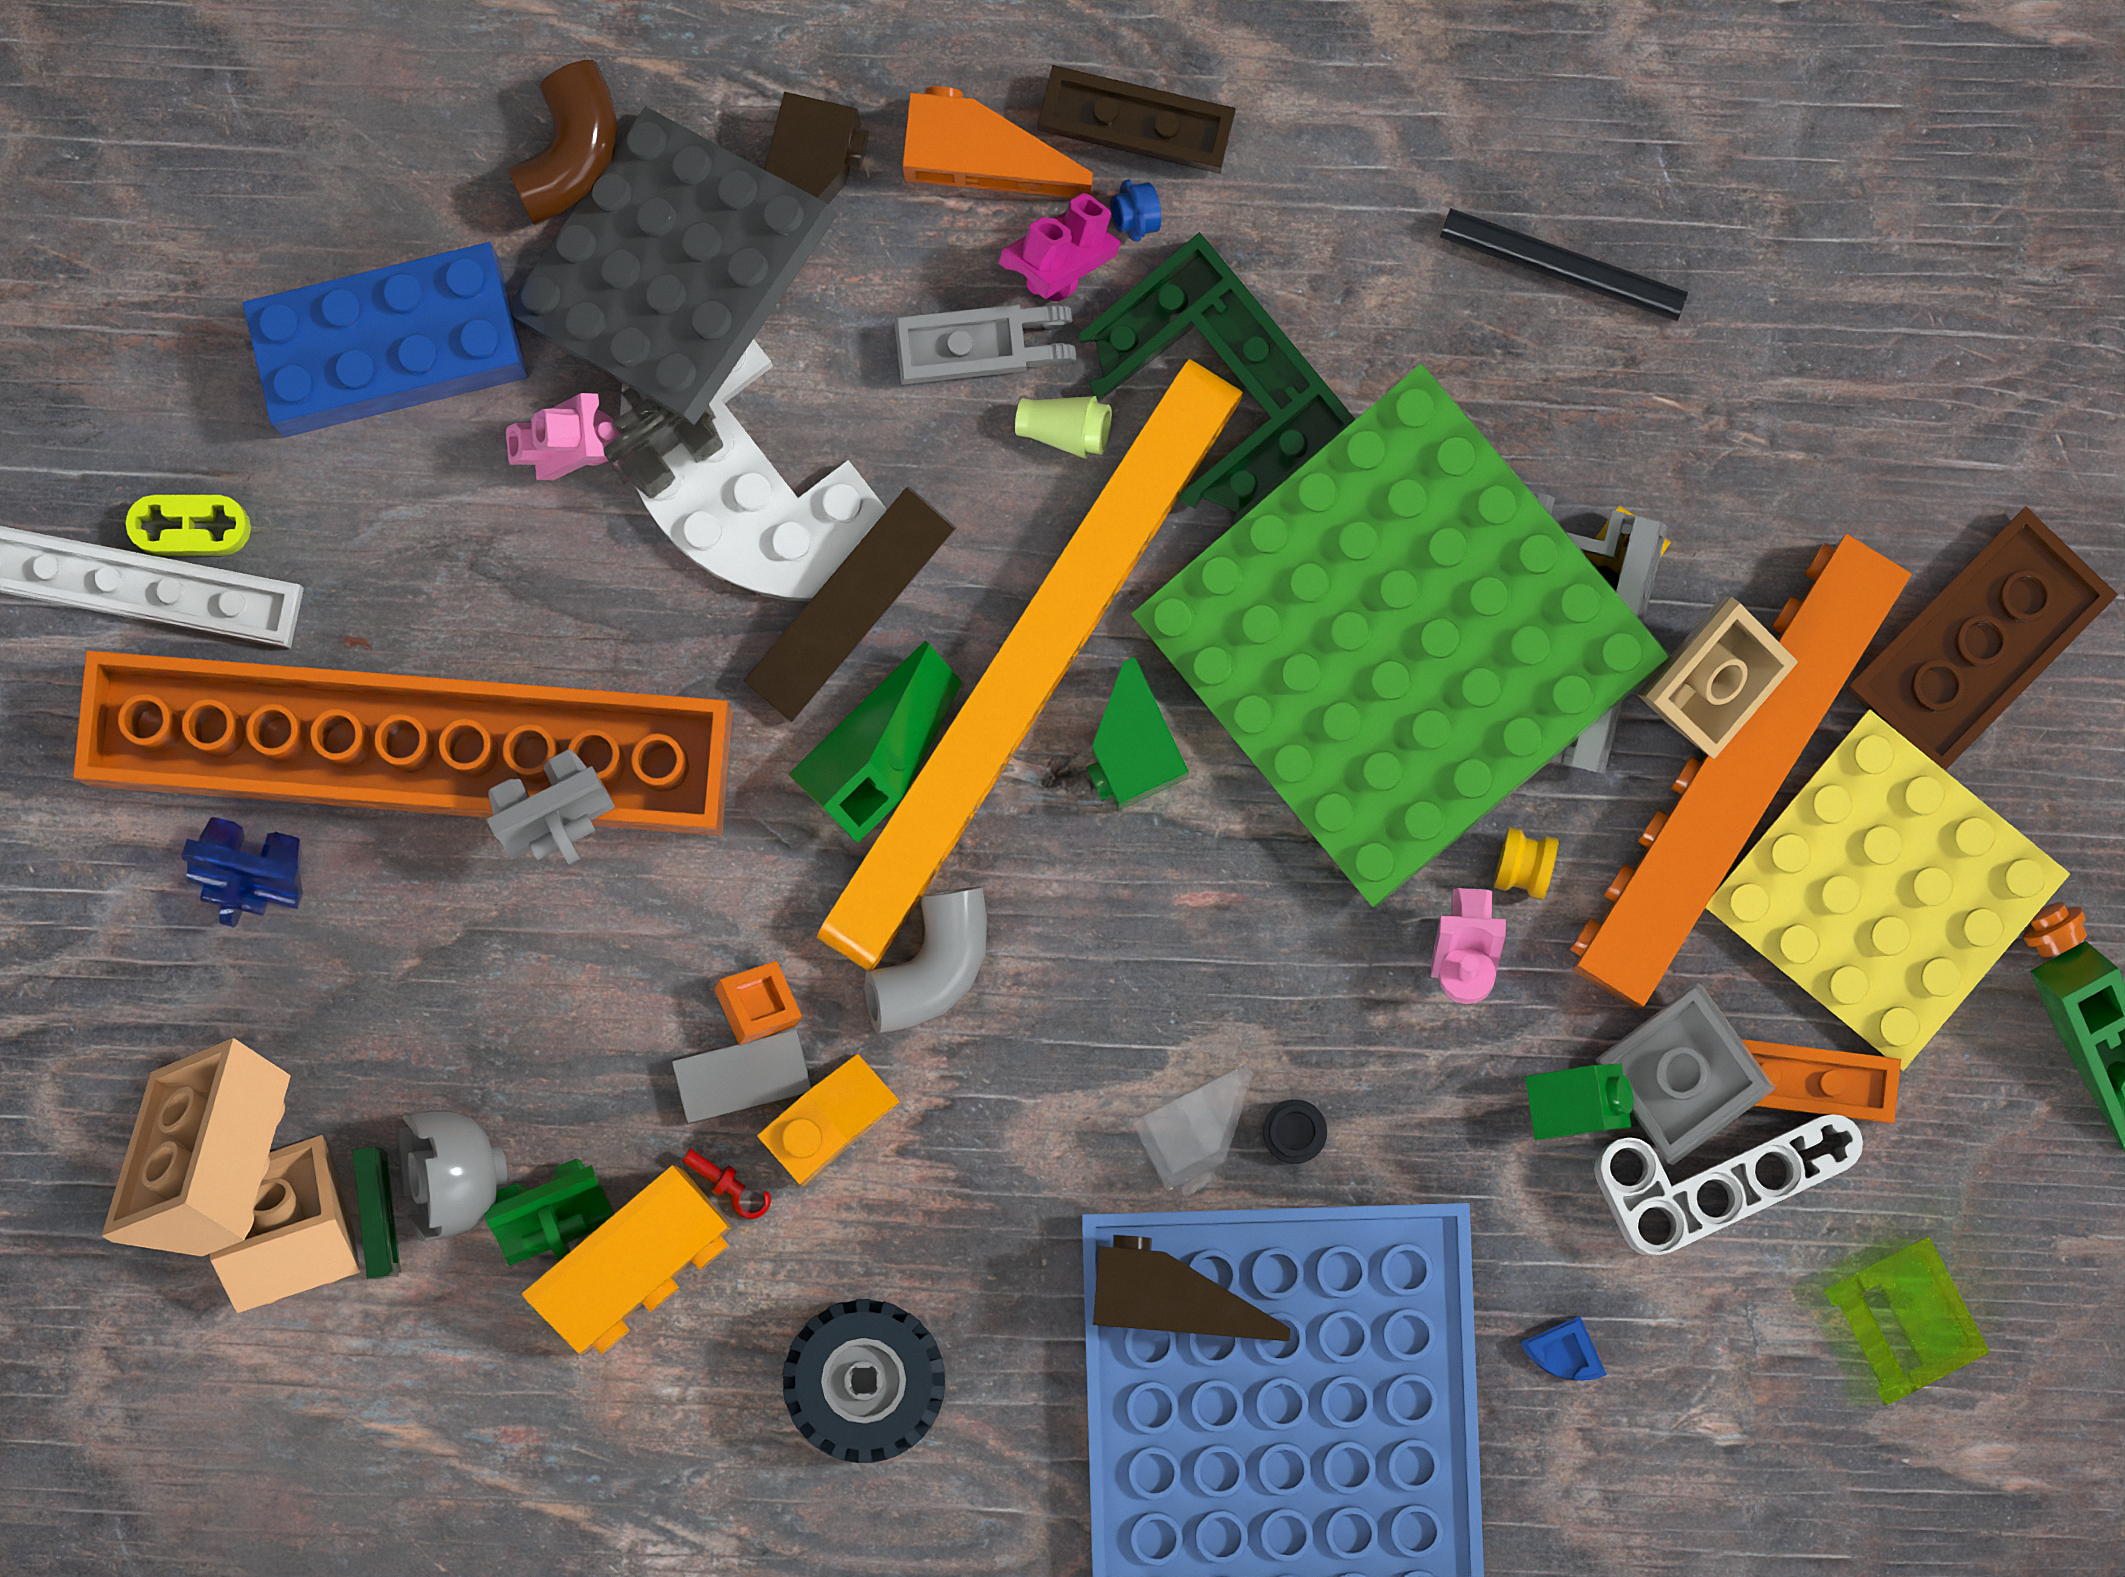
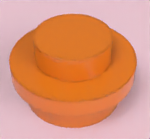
M2064 902L2050 904L2043 907L2030 921L2031 926L2024 932L2023 938L2029 947H2036L2042 958L2061 954L2075 947L2086 938L2087 932L2082 925L2086 920V916L2081 907L2066 908Z

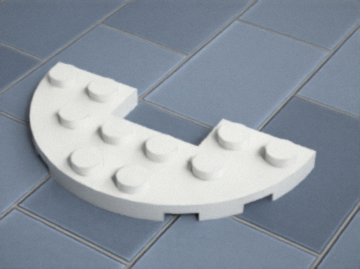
M754 339L695 425L623 384L620 407L621 433L626 461L634 484L647 510L672 543L695 564L720 580H726L738 587L760 593L761 596L786 601L810 602L887 510L849 460L797 498L729 411L725 403L773 367L770 359Z

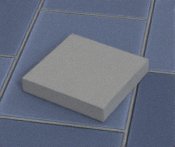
M1698 983L1595 1059L1598 1065L1622 1063L1623 1075L1628 1078L1633 1091L1634 1104L1631 1112L1667 1163L1672 1165L1777 1089L1703 985Z

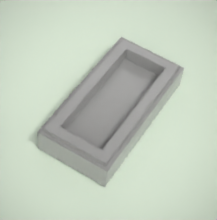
M798 1030L757 1039L740 1046L738 1044L672 1061L687 1124L803 1096L812 1088Z

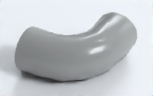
M982 886L921 895L920 900L925 934L924 943L919 953L911 961L901 965L868 970L865 973L866 1003L871 1024L877 1034L909 1029L940 1017L971 989L986 956L987 913Z

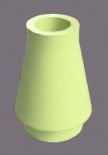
M1096 396L1042 400L1022 398L1016 412L1015 433L1017 436L1032 438L1085 459L1088 458L1090 453L1103 455L1108 445L1111 430V406L1098 403Z

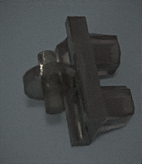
M628 388L621 394L631 409L612 422L621 436L604 447L603 451L604 456L623 484L630 480L634 486L650 499L668 488L675 479L673 472L662 459V456L682 443L694 461L698 463L705 461L715 454L724 444L713 422L716 416L710 405L707 406L697 423L693 425L650 399L645 398L643 400L636 391Z

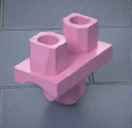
M580 393L550 409H542L534 413L531 423H514L506 428L508 461L510 465H535L537 480H555L585 465H600L614 457L620 446L618 426L609 415L597 410L599 406L598 394Z
M1466 888L1453 889L1451 914L1440 916L1431 958V978H1439L1440 987L1446 996L1455 1002L1463 1004L1478 1003L1485 999L1493 990L1506 937V919L1492 918V891Z

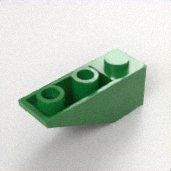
M924 641L788 775L831 820L858 843L904 798L962 681L927 641Z

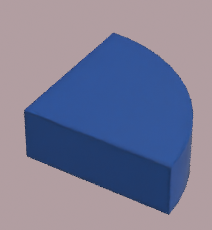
M1580 1316L1571 1318L1520 1341L1528 1357L1541 1369L1554 1376L1568 1380L1585 1381L1607 1375Z

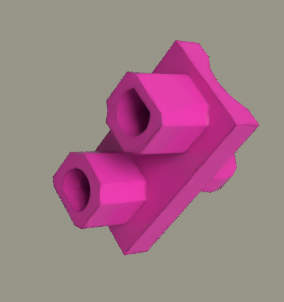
M1082 193L1070 200L1067 211L1058 217L1047 218L1043 216L1030 224L1026 236L1002 250L998 264L1006 270H1016L1027 278L1026 285L1031 293L1039 294L1044 299H1049L1050 301H1061L1075 292L1078 287L1079 278L1117 256L1121 241L1106 231L1111 211L1091 195Z

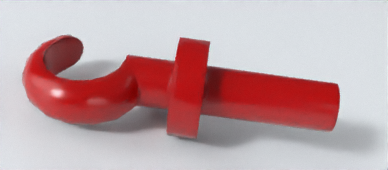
M691 1148L686 1152L681 1162L714 1183L711 1192L720 1197L724 1191L729 1193L733 1209L740 1217L757 1219L768 1211L771 1204L769 1192L763 1191L764 1203L758 1210H745L740 1205L739 1199L746 1186L734 1178L737 1172L735 1168L728 1165L723 1171Z

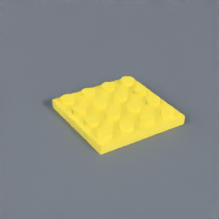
M1868 709L1718 887L1705 908L1885 1057L1901 1059L1900 1069L1904 1071L2063 884L2070 873L1873 711Z

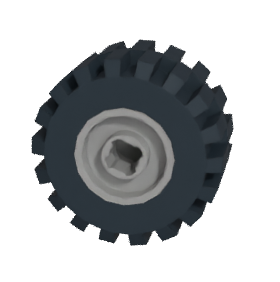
M856 1299L829 1306L828 1309L815 1315L805 1323L806 1325L795 1336L789 1347L790 1350L786 1361H784L782 1375L783 1396L791 1416L790 1418L797 1430L802 1433L807 1441L831 1457L855 1463H874L888 1460L904 1453L918 1443L935 1422L945 1393L943 1358L936 1341L921 1321L911 1313L897 1307V1305L885 1301Z

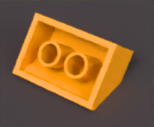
M672 1165L521 1295L578 1354H586L594 1347L602 1355L629 1333L630 1329L624 1321L642 1305L651 1313L680 1289L673 1279L691 1263H694L700 1271L729 1247L723 1236L733 1227L686 1171Z

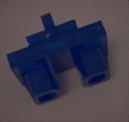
M211 817L198 841L187 839L181 856L183 861H187V882L203 886L200 901L220 906V925L231 928L236 927L242 912L263 916L266 911L267 902L298 909L303 895L300 875L302 854L300 840L294 836L273 832L267 834L260 856L240 852L245 837L243 827L233 821Z

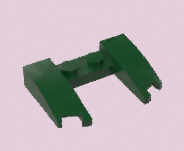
M1199 232L1078 335L1081 343L1096 342L1103 377L1091 380L1089 383L1091 392L1101 401L1196 326L1270 415L1271 419L1178 496L1183 504L1194 509L1197 508L1201 498H1204L1236 512L1237 514L1231 523L1234 526L1356 419Z

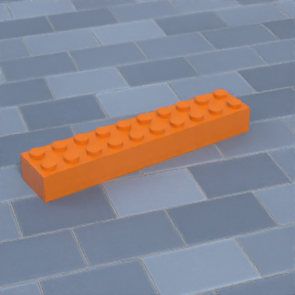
M86 650L73 778L89 787L490 818L494 816L488 794L491 788L509 779H520L531 797L552 786L543 768L547 761L566 750H573L587 768L591 766L594 768L615 806L614 809L591 820L594 826L722 836L733 709L727 700Z

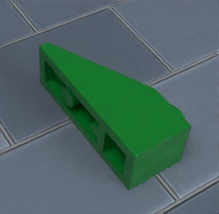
M2084 941L2034 968L2030 973L2051 1023L2119 1146L2125 1152V983L2119 968L2087 941Z

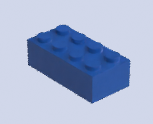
M491 242L242 302L270 423L283 438L528 378L515 321L511 316L510 300L500 258Z

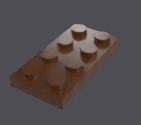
M2025 506L1845 689L1867 710L1873 711L1946 771L2118 594Z

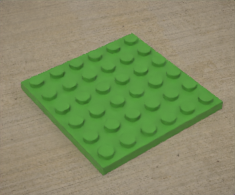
M1419 364L1131 614L1372 907H1378L1672 659L1663 646L1423 364Z

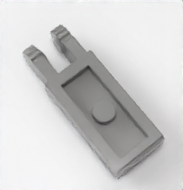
M1020 305L898 317L894 319L902 385L1026 372L1027 367L1059 366L1075 362L1076 360L1075 346L1070 344L1054 343L1024 348L1022 328L1034 330L1055 329L1072 322L1071 308L1065 305L1020 309Z

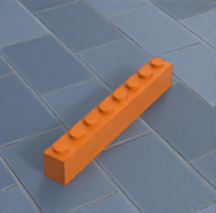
M1847 533L1834 548L1825 542L1822 544L1804 573L1805 576L1813 580L1808 591L1801 601L1790 596L1771 626L1773 630L1780 633L1777 641L1798 663L1714 760L1707 754H1705L1701 762L1692 756L1688 759L1671 786V789L1680 794L1668 815L1659 810L1655 812L1637 841L1647 848L1634 869L1626 864L1622 865L1604 894L1606 898L1613 901L1601 923L1590 917L1570 949L1580 956L1572 971L1636 1011L1644 1007L1912 575L1909 571Z

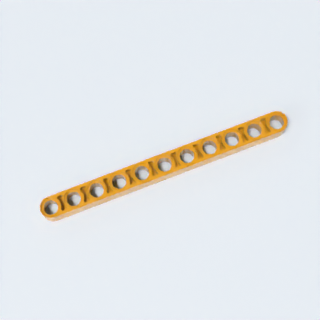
M1191 359L1185 363L830 911L817 934L818 940L865 970L875 969L918 904L920 896L927 890L1179 499L1178 496L1184 491L1228 423L1243 397V391Z

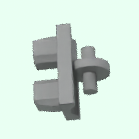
M566 750L549 759L543 766L552 785L551 787L530 797L520 779H509L489 790L488 794L494 816L488 818L487 822L510 860L531 850L537 860L560 849L567 863L571 865L581 860L574 842L596 831L591 820L615 808L608 791L592 766L587 768L573 750Z

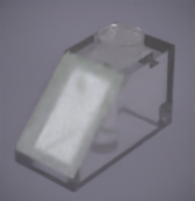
M1248 1063L1132 1121L1131 1125L1166 1193L1179 1187L1185 1198L1218 1181L1213 1169L1223 1165L1226 1161L1253 1077Z

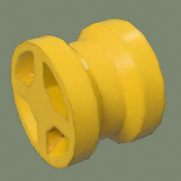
M1508 827L1496 868L1493 888L1507 891L1512 887L1524 889L1530 898L1543 901L1551 880L1559 839L1545 836L1540 840L1527 838L1521 829Z

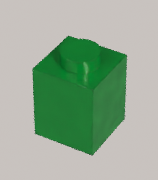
M1622 1063L1591 1065L1525 1076L1534 1140L1557 1139L1631 1128L1629 1113L1633 1109L1634 1097L1628 1078L1623 1075Z

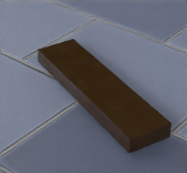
M906 487L743 681L789 721L793 722L957 527L912 488Z

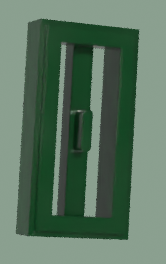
M378 1147L353 1149L352 1155L367 1279L399 1277L401 1267L387 1152Z

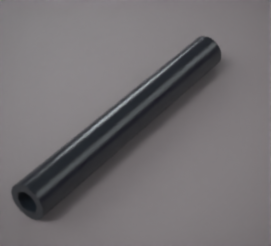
M1453 208L1449 210L1440 235L1442 239L1676 322L1681 315L1688 295L1687 291Z

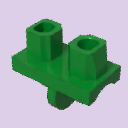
M574 1159L555 1167V1171L551 1175L552 1181L529 1190L527 1185L515 1183L496 1191L495 1204L490 1206L488 1211L484 1213L490 1230L497 1239L508 1266L550 1249L559 1262L571 1252L568 1242L596 1231L614 1215L611 1204L592 1165L585 1167L581 1160Z

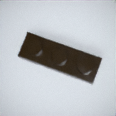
M1052 65L1037 125L1038 131L1221 174L1236 108Z

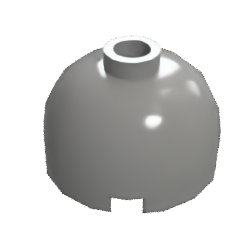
M428 1110L404 1114L402 1119L409 1127L399 1128L398 1163L403 1197L412 1195L420 1211V1214L408 1216L417 1239L422 1242L447 1239L469 1232L484 1221V1213L488 1211L490 1206L495 1204L496 1185L505 1184L507 1181V1165L502 1147H491L484 1129L467 1116L449 1110Z

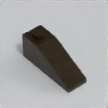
M784 91L764 170L829 204L846 185L850 166L860 168L864 160L869 131L860 129L861 122L858 108Z
M1113 1235L1112 1247L1099 1246L1093 1325L1277 1341L1290 1340V1328L1168 1253L1151 1251L1152 1238Z

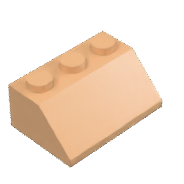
M235 1038L152 1071L102 1237L114 1243L195 1256H205L245 1241V1237L254 1222L253 1208L261 1180L266 1175L270 1165L268 1155L276 1126L281 1121L285 1112L284 1098L291 1075Z

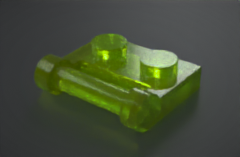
M1929 1236L1923 1237L1823 1289L1832 1307L1839 1305L1880 1383L1875 1389L1884 1405L1891 1404L1990 1353ZM1877 1285L1919 1362V1365L1908 1371L1903 1372L1862 1295L1863 1292Z

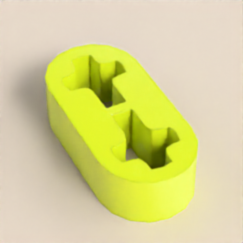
M222 495L145 496L132 505L127 513L125 522L127 534L132 542L146 553L157 556L231 555L244 547L251 531L250 519L245 510L230 497ZM155 510H161V514L169 521L182 522V529L162 530L159 541H153L152 535L146 530L141 529L142 522L153 520ZM224 510L225 515L231 521L236 522L235 529H229L224 532L223 541L216 542L215 536L208 530L195 529V522L215 521L217 511Z

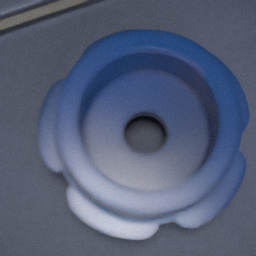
M1130 179L1124 180L1120 186V194L1111 197V216L1118 232L1126 231L1132 241L1138 242L1141 241V237H1144L1145 234L1160 230V202L1157 192L1150 182L1132 185Z

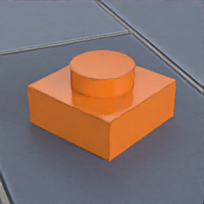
M777 961L720 979L714 988L739 1046L796 1027L802 1018Z

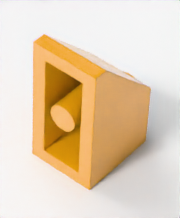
M856 1054L801 1096L759 1133L757 1137L799 1185L805 1187L897 1106L900 1101L861 1056Z

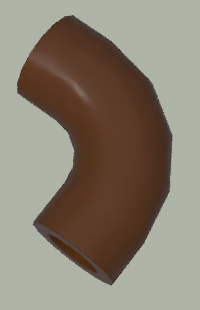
M581 60L563 66L552 72L540 83L541 93L553 117L555 125L554 136L547 148L539 154L507 168L534 226L565 212L590 194L595 182L604 174L612 160L618 123L610 90L597 62L594 60Z

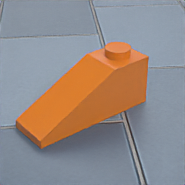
M932 86L926 88L925 94L910 92L902 166L905 182L1075 198L1082 193L1092 196L1093 172L975 99L963 98L962 91L950 87Z

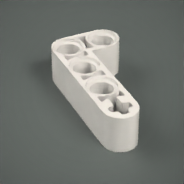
M1826 1115L1807 1121L1671 1185L1657 1154L1651 1146L1640 1139L1628 1137L1613 1141L1601 1149L1595 1160L1594 1172L1600 1189L1626 1242L1633 1250L1642 1255L1657 1256L1671 1253L1846 1171L1857 1162L1862 1154L1863 1140L1860 1130L1853 1121L1841 1115ZM1822 1128L1827 1135L1838 1133L1841 1136L1843 1144L1835 1149V1155L1838 1159L1836 1161L1831 1154L1814 1157L1803 1163L1802 1158L1797 1153V1151L1808 1149L1823 1140L1820 1130ZM1793 1139L1795 1140L1796 1150L1789 1144ZM1619 1150L1632 1151L1637 1154L1642 1162V1176L1633 1186H1625L1618 1183L1611 1174V1159ZM1766 1153L1779 1157L1785 1164L1786 1179L1777 1190H1769L1763 1187L1756 1177V1164L1760 1157ZM1804 1166L1810 1171V1175L1805 1177ZM1706 1181L1719 1183L1728 1194V1207L1717 1218L1709 1217L1698 1207L1697 1193L1701 1185ZM1649 1208L1661 1210L1670 1221V1234L1660 1245L1646 1242L1639 1233V1218Z

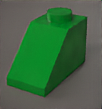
M1135 656L1122 663L1092 745V755L1096 762L1086 766L1100 800L1104 801L1112 797L1118 811L1187 780L1189 775L1186 764Z

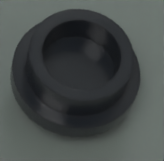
M1298 1099L1287 1100L1276 1105L1268 1113L1263 1125V1139L1270 1153L1280 1161L1289 1164H1301L1316 1157L1323 1149L1327 1139V1124L1322 1113L1311 1103Z

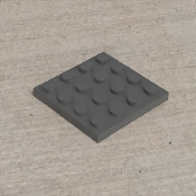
M645 106L613 152L609 166L604 174L595 182L592 192L579 201L509 303L511 316L516 323L695 425L838 214L826 202Z

